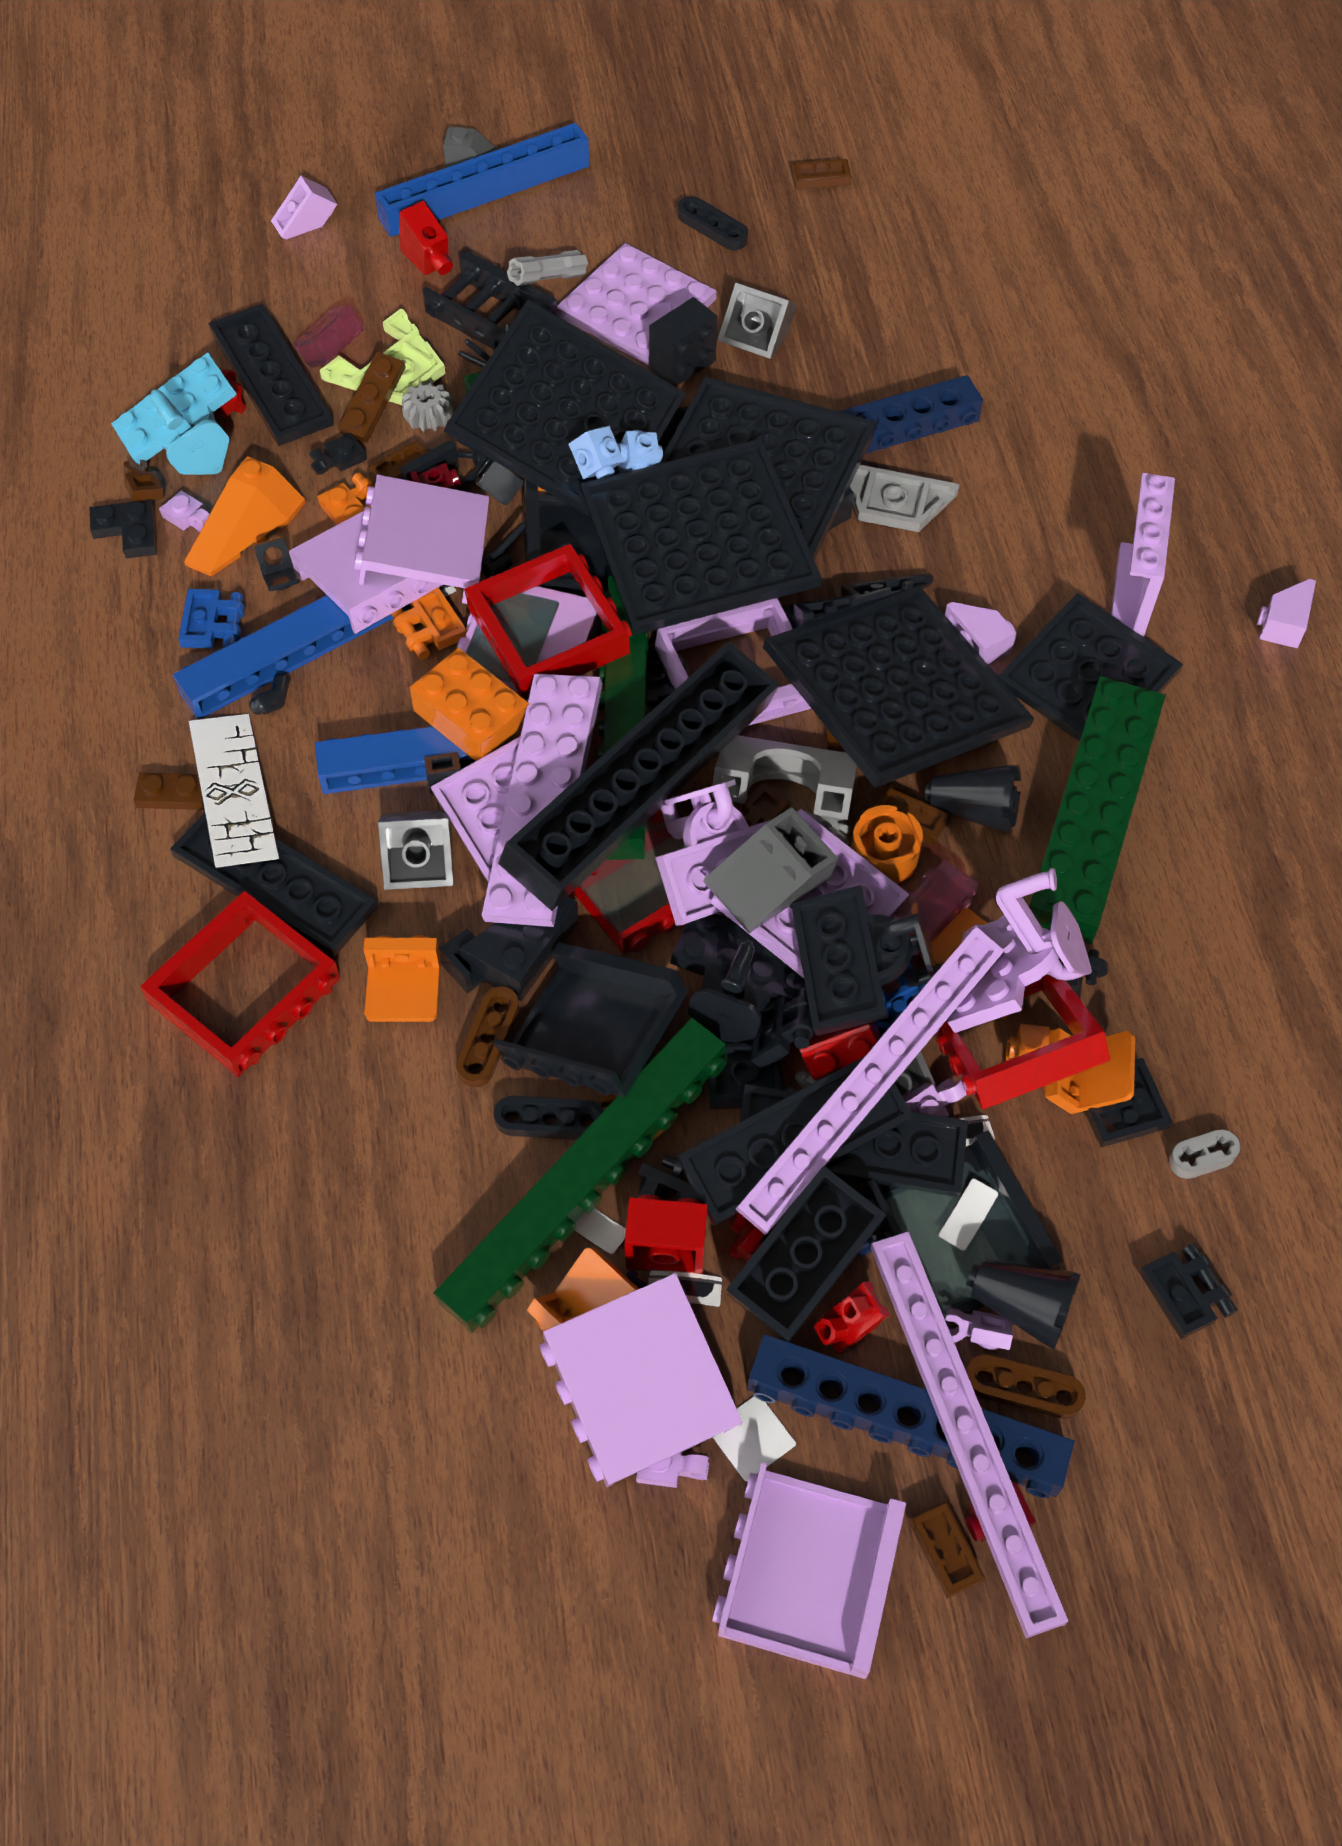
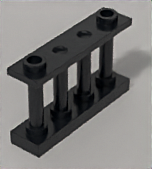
M468 251L459 257L461 276L444 292L439 294L428 287L423 289L426 313L493 350L496 349L506 334V330L497 326V324L513 309L521 311L527 300L532 301L558 317L557 299L529 284L516 286L514 282L509 280L507 272ZM468 285L481 290L464 306L452 301ZM491 297H495L503 302L486 319L474 313Z

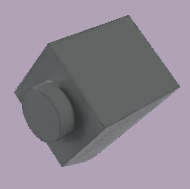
M448 127L443 144L446 168L498 150L476 129L463 127Z

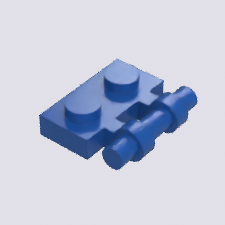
M188 589L178 638L181 648H213L215 638L223 639V648L239 641L241 636L239 622L244 617L245 612L244 596L239 592H233L230 600H222L220 590ZM219 615L227 616L226 623H218Z

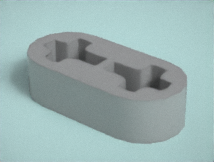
M1215 1130L1182 1141L1175 1146L1169 1156L1170 1169L1180 1178L1190 1179L1228 1167L1240 1152L1239 1140L1230 1131ZM1217 1142L1221 1147L1227 1146L1229 1149L1226 1155L1222 1150L1212 1153L1210 1151L1213 1150ZM1183 1153L1187 1158L1200 1156L1196 1158L1192 1166L1189 1162L1180 1161Z

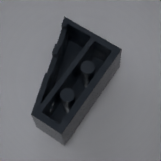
M566 897L558 905L554 927L494 923L459 948L461 963L468 971L483 978L488 984L494 987L503 986L512 989L516 993L518 1000L522 1002L553 959L552 951L557 943H564L578 924V902L570 897Z

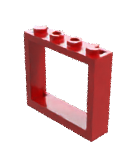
M571 544L464 589L470 613L517 692L524 700L530 696L534 674L580 676L630 654L628 637L632 636L629 625L625 620L620 621L613 600L610 597L605 598L598 577L590 575L583 554L577 555ZM571 572L609 632L530 667H526L490 606Z
M243 891L140 985V988L149 1005L236 1077H239L252 1064L255 1066L260 1060L261 1055L271 1045L278 1044L285 1037L287 1030L297 1020L304 1019L312 1010L313 1005L323 995L330 994L332 992L331 987L340 980V976L334 960L246 891ZM257 921L315 968L233 1047H230L171 998L252 923Z
M1046 974L1038 981L1025 986L1024 997L1042 991L1074 1034L1070 1037L981 1070L958 1032L954 1033L948 1024V1019L934 1034L936 1035V1042L943 1056L949 1055L948 1061L956 1077L962 1075L961 1082L967 1096L973 1094L983 1110L1111 1061L1104 1030L1066 980H1059Z

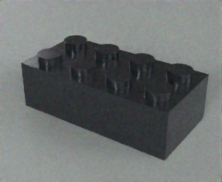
M823 1165L727 1287L726 1294L782 1340L790 1343L882 1224L886 1214Z

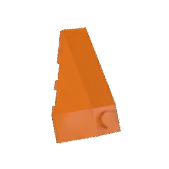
M247 456L230 476L184 561L185 566L212 577L240 558L241 552L253 543L257 544L265 541V535L275 528L279 527L282 529L288 525L306 503L305 498L273 466Z

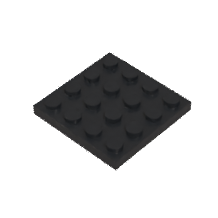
M1076 593L1003 670L998 679L1018 699L1080 741L1100 676L1161 693L1181 671L1183 663L1079 593Z

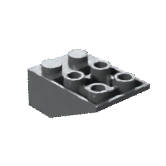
M791 807L762 826L707 875L703 882L748 933H751L791 906V903L797 902L828 881L839 858Z

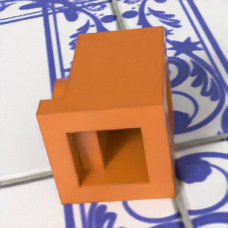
M1020 1023L1016 1037L1010 1036L1006 1041L1005 1061L1049 1045L1050 1027Z

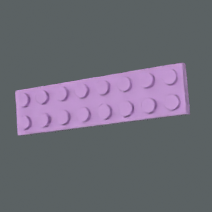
M534 674L528 700L529 705L526 709L481 915L485 922L554 927L558 906L551 911L503 869L498 862L506 842L585 772L602 689L600 677Z

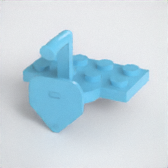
M207 352L178 375L169 379L159 389L152 390L150 395L146 396L129 411L123 413L111 424L131 457L139 466L140 460L147 461L162 449H165L167 451V459L180 474H218L223 468L229 437L221 426L215 422L213 412L236 396L237 393L214 359Z

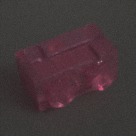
M348 304L330 309L308 329L305 335L296 340L294 345L311 368L326 365L364 330V326Z

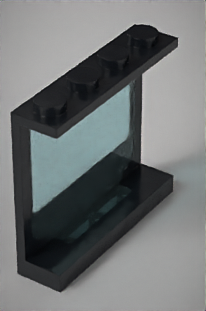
M988 1130L975 1135L971 1148L965 1150L962 1187L959 1197L887 1185L878 1187L874 1179L867 1181L864 1197L886 1214L884 1221L880 1225L879 1235L886 1239L909 1231L944 1319L946 1309L955 1308L965 1314H969L973 1310L976 1311L986 1306L972 1297V1287L966 1286L974 1263L981 1266L983 1259L1053 1269H1060L1063 1263L1058 1251ZM976 1179L997 1191L998 1196L970 1244L963 1251L939 1237V1233L970 1181Z

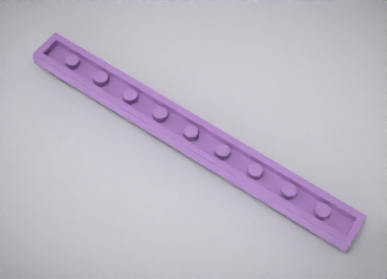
M975 927L737 1206L736 1210L766 1235L1005 950Z
M909 1231L872 1243L870 1249L1025 1638L1066 1625L1068 1622L1067 1616Z

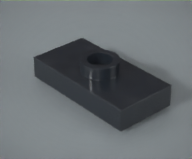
M449 440L400 467L401 478L413 481L410 475L411 472L416 471L418 475L444 463L447 464L449 470L458 469L457 446Z

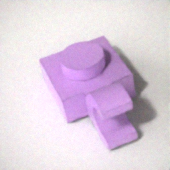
M182 490L159 508L164 519L183 531L191 525L198 532H201L210 515L204 509L201 502Z
M949 1078L936 1088L933 1084L924 1083L905 1096L904 1100L912 1112L947 1117L949 1114L944 1106L960 1100L967 1094L961 1080L954 1083L953 1079Z
M955 1308L946 1309L945 1320L958 1324V1327L949 1329L954 1342L970 1336V1342L977 1343L985 1349L996 1350L1002 1348L1010 1350L1013 1337L1012 1323L1004 1317L975 1310L970 1315Z
M682 1452L637 1472V1483L677 1488L679 1476L707 1480L709 1457L702 1455L682 1456Z

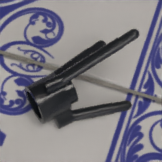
M522 523L496 550L482 559L481 570L487 578L510 569L512 560L505 550L526 529V523Z

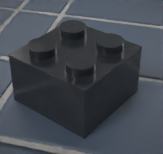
M692 297L650 324L649 370L676 387L682 382L688 381L705 367L712 365L716 361L718 316L696 298Z

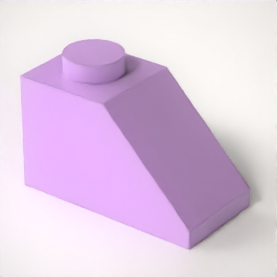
M300 176L271 222L282 238L289 239L323 227L338 204L326 187Z
M1308 579L1280 591L1272 596L1268 607L1262 606L1257 620V625L1262 626L1259 639L1298 648L1307 629L1316 580Z
M955 602L947 604L945 616L987 664L1012 652L1016 637L1015 629L998 611Z

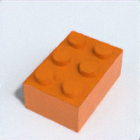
M457 648L410 686L414 712L474 761L485 757L521 736L526 709L529 703L460 648Z

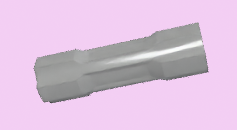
M579 250L565 251L558 255L543 257H518L509 261L507 274L509 280L514 282L516 286L533 284L539 280L577 278L586 274L588 261L586 255L580 253Z

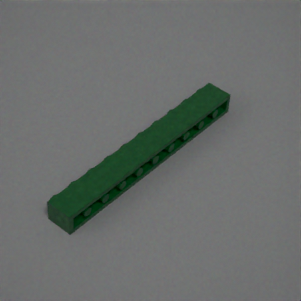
M608 576V589H603V595L605 598L610 597L613 600L620 621L625 620L629 625L613 578ZM601 620L602 633L609 632ZM648 632L634 636L632 633V636L628 637L630 654L600 667V679L602 684H605V690H601L599 707L600 710H604V716H598L599 736H604V742L597 744L598 759L647 716ZM646 823L607 860L645 859Z
M691 1018L640 1072L626 1097L618 1096L433 1292L438 1303L471 1333L478 1327L484 1328L497 1313L495 1308L505 1298L510 1299L517 1294L523 1286L524 1281L522 1279L531 1269H539L549 1258V1250L558 1240L561 1242L565 1241L576 1228L575 1222L584 1212L587 1214L592 1212L602 1199L601 1194L610 1184L615 1186L623 1179L627 1173L629 1163L635 1157L641 1158L648 1152L653 1144L652 1139L661 1129L666 1131L677 1119L678 1110L685 1103L691 1104L697 1099L702 1091V1084L710 1076L715 1078L721 1073L727 1063L726 1044Z

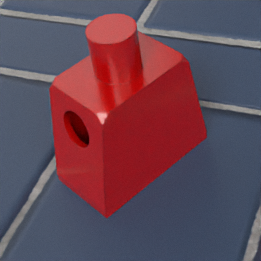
M421 201L400 211L399 230L400 250L424 275L437 271L440 275L449 273L453 268V263L448 258V236L426 203Z

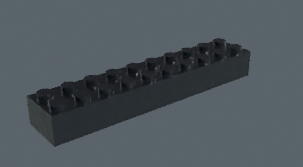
M728 641L508 840L498 864L547 908L553 911L664 806L665 800L671 799L770 704L780 684Z

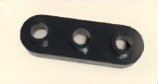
M685 197L678 202L677 216L684 224L729 250L736 251L747 245L748 228L741 222L698 197Z
M507 1096L496 1104L494 1120L498 1130L509 1136L577 1140L589 1128L582 1126L580 1123L583 1120L594 1122L604 1110L598 1103L590 1100ZM511 1115H517L519 1120L509 1122L507 1118ZM552 1117L556 1119V1122L552 1125H547L544 1123V1120Z

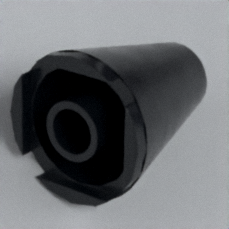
M1006 765L935 775L932 782H927L925 800L930 802L931 806L945 811L952 816L1003 833L1012 834V827L1016 825L1021 792L1017 791V786H1014V781H1021L1019 765Z
M983 1259L981 1266L973 1264L966 1286L972 1287V1297L1047 1347L1055 1349L1081 1274L1067 1270Z

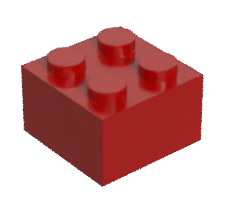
M641 1195L638 1198L629 1197L625 1233L626 1269L702 1274L708 1204H701L698 1200L692 1198L666 1201L661 1200V1198L655 1195Z

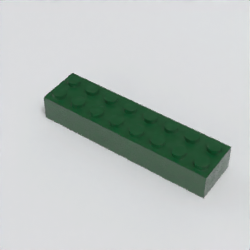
M1100 676L1039 872H1048L1051 868H1054L1057 877V889L1052 891L1049 888L1034 892L1029 905L1030 910L1042 928L1051 930L1053 906L1055 903L1064 902L1078 923L1080 930H1083V941L1092 944L1103 915L1166 694Z

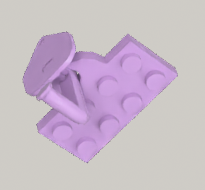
M735 780L723 782L678 797H672L665 800V805L661 807L667 831L675 839H684L685 848L655 857L676 926L721 912L711 904L715 894L703 882L704 878L762 826L771 821L768 820L750 827L748 826L744 816L732 804L728 787L736 785ZM713 792L716 802H711L709 793ZM691 799L694 810L689 816L679 818L675 803Z
M1051 868L1048 872L1034 874L999 888L996 893V901L1004 915L998 920L985 925H975L963 932L962 941L977 927L1005 951L949 1016L948 1024L954 1033L1021 1011L1025 986L1038 981L1046 974L1066 981L1091 974L1092 969L1079 925L1064 902L1054 904L1051 930L1040 926L1023 899L1024 896L1040 890L1051 888L1052 891H1055L1057 889V877L1054 868Z

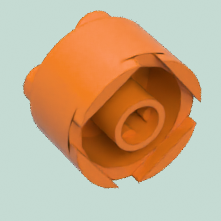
M891 805L875 806L866 810L856 823L852 835L851 849L893 882L899 884L912 877L915 873L922 846L923 831L918 820L909 812L906 815L903 812L897 811V807Z

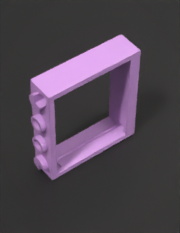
M775 598L657 629L655 650L667 671L671 684L676 689L689 678L676 651L768 628L771 636L792 630L793 628L778 599ZM792 684L778 687L768 707L749 725L811 709V707Z

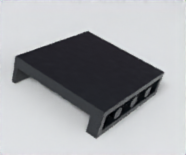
M525 479L523 495L524 523H526V529L524 530L525 563L571 544L577 555L583 554L590 575H596L602 588L608 589V576H611L591 518L552 494L539 491L538 486ZM571 572L538 586L560 592L584 593Z
M558 942L552 951V955L559 965L553 978L511 1043L495 1039L493 1044L501 1054L503 1063L514 1070L526 1069L533 1071L542 1078L547 1079L551 1076L561 1079L573 1087L582 1085L592 1088L605 1096L614 1094L625 1098L688 991L677 970Z

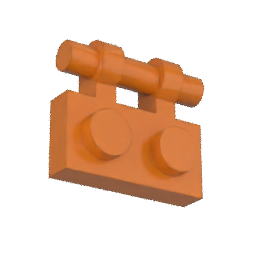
M356 473L352 477V482L356 485L355 488L350 490L343 482L318 495L319 505L332 521L338 525L364 511L365 507L361 504V501L367 499L368 486L375 487L371 479L365 478L361 473Z
M439 587L411 602L412 609L404 612L401 608L391 614L394 619L393 624L399 633L404 634L407 647L412 653H416L420 660H424L430 655V651L426 647L427 644L434 642L440 651L458 643L460 638H465L467 634L466 628ZM421 622L425 629L417 632L414 625Z

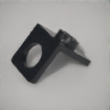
M283 537L254 545L260 570L269 591L284 590L300 583ZM271 547L278 548L282 552V558L276 564H269L264 560L265 551Z

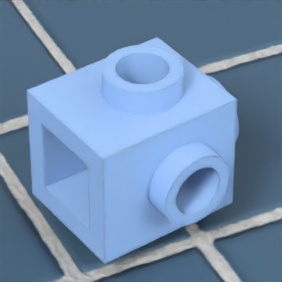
M610 426L587 431L569 443L583 479L594 476L597 479L609 477L615 473L613 468L624 462Z
M641 430L626 431L621 443L617 444L624 459V462L618 465L619 474L661 464L663 450L661 446H658L656 433Z

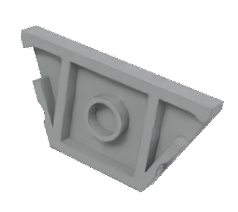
M860 465L849 488L854 492L853 507L859 521L920 532L957 497L960 484Z

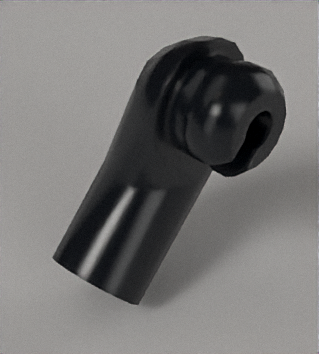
M275 676L271 690L259 693L250 700L249 707L251 711L256 715L283 708L289 688V679L285 676Z

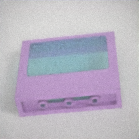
M538 586L490 606L526 667H530L596 638L601 624V618L588 598ZM470 613L467 623V634L465 638H460L457 648L468 654L519 695Z

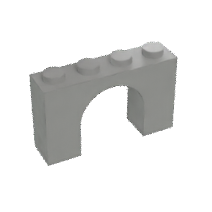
M737 735L719 753L714 770L713 785L735 780L736 785L728 787L733 802L745 803L749 788L758 781L766 779L794 781L807 786L816 794L813 815L848 820L857 765L845 752Z

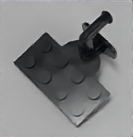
M861 885L791 903L811 1021L816 1036L889 1018L883 985L897 980L900 985L907 987L927 984L944 964L935 965L927 926L918 903L912 904V915L898 919L882 914L869 915L865 894ZM916 931V934L910 935L909 938L907 933ZM922 953L926 968L917 970L912 956Z
M712 914L686 923L670 960L672 965L703 976L702 988L694 991L689 1003L688 1014L724 1043H736L754 1039L762 1021L760 1011L764 1010L770 1001L773 1002L784 995L791 1001L798 997L799 990L806 988L802 976L734 921L718 914Z

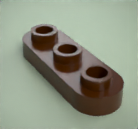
M495 987L484 995L456 1062L458 1077L463 1084L469 1087H480L491 1080L501 1057L493 1042L495 1039L507 1042L518 1016V997L508 987ZM499 1006H505L507 1007V1010H505L504 1012H498L496 1011V1008ZM491 1036L495 1038L490 1043L483 1042L485 1037ZM474 1067L482 1069L478 1074H472L470 1070Z
M985 1354L973 1358L966 1369L975 1395L980 1398L1064 1419L1078 1414L1086 1400L1085 1389L1079 1380L1073 1376ZM981 1373L987 1374L991 1379V1383H981L977 1375ZM1017 1384H1026L1030 1389V1393H1020L1017 1389ZM1056 1394H1065L1069 1398V1404H1061L1057 1400Z

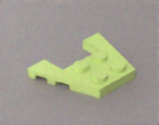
M401 308L383 321L384 331L398 340L397 343L383 354L402 360L406 366L389 400L399 405H402L403 395L407 394L408 387L417 388L419 382L422 385H428L431 381L434 383L445 374L443 362L429 343L422 339L415 324H411L407 313ZM337 356L320 369L321 379L357 391L371 363L359 370L342 357Z

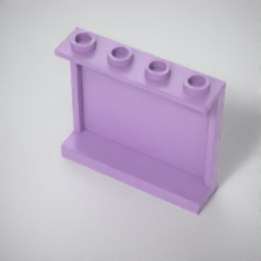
M1142 473L1133 544L1121 542L1119 547L1110 614L1143 637L1165 575L1175 485L1174 477Z
M377 475L375 487L368 486L366 505L371 506V508L365 507L362 526L368 527V529L361 528L358 548H363L364 551L357 550L354 570L360 571L359 584L364 585L366 570L463 588L462 603L467 604L464 589L479 583L489 496Z
M364 511L289 550L297 576L302 581L310 578L349 616L351 627L355 634L444 585L368 570L365 573L364 585L359 584L360 571L354 570L357 550L364 551L363 548H358L361 528L368 529V527L362 526Z
M676 1273L543 1331L545 1342L539 1345L547 1367L555 1365L561 1379L555 1382L558 1394L564 1405L571 1402L577 1417L571 1420L575 1434L580 1443L588 1442L593 1454L592 1457L587 1459L596 1482L603 1479L606 1487L714 1436L734 1429L743 1423Z
M761 1462L758 1475L750 1473L744 1497L752 1499L748 1515L740 1513L734 1538L741 1540L738 1555L729 1554L723 1577L724 1580L731 1581L727 1598L718 1596L712 1621L720 1623L718 1636L866 1679L870 1673L906 1503L890 1499L887 1505L766 1471L767 1464Z

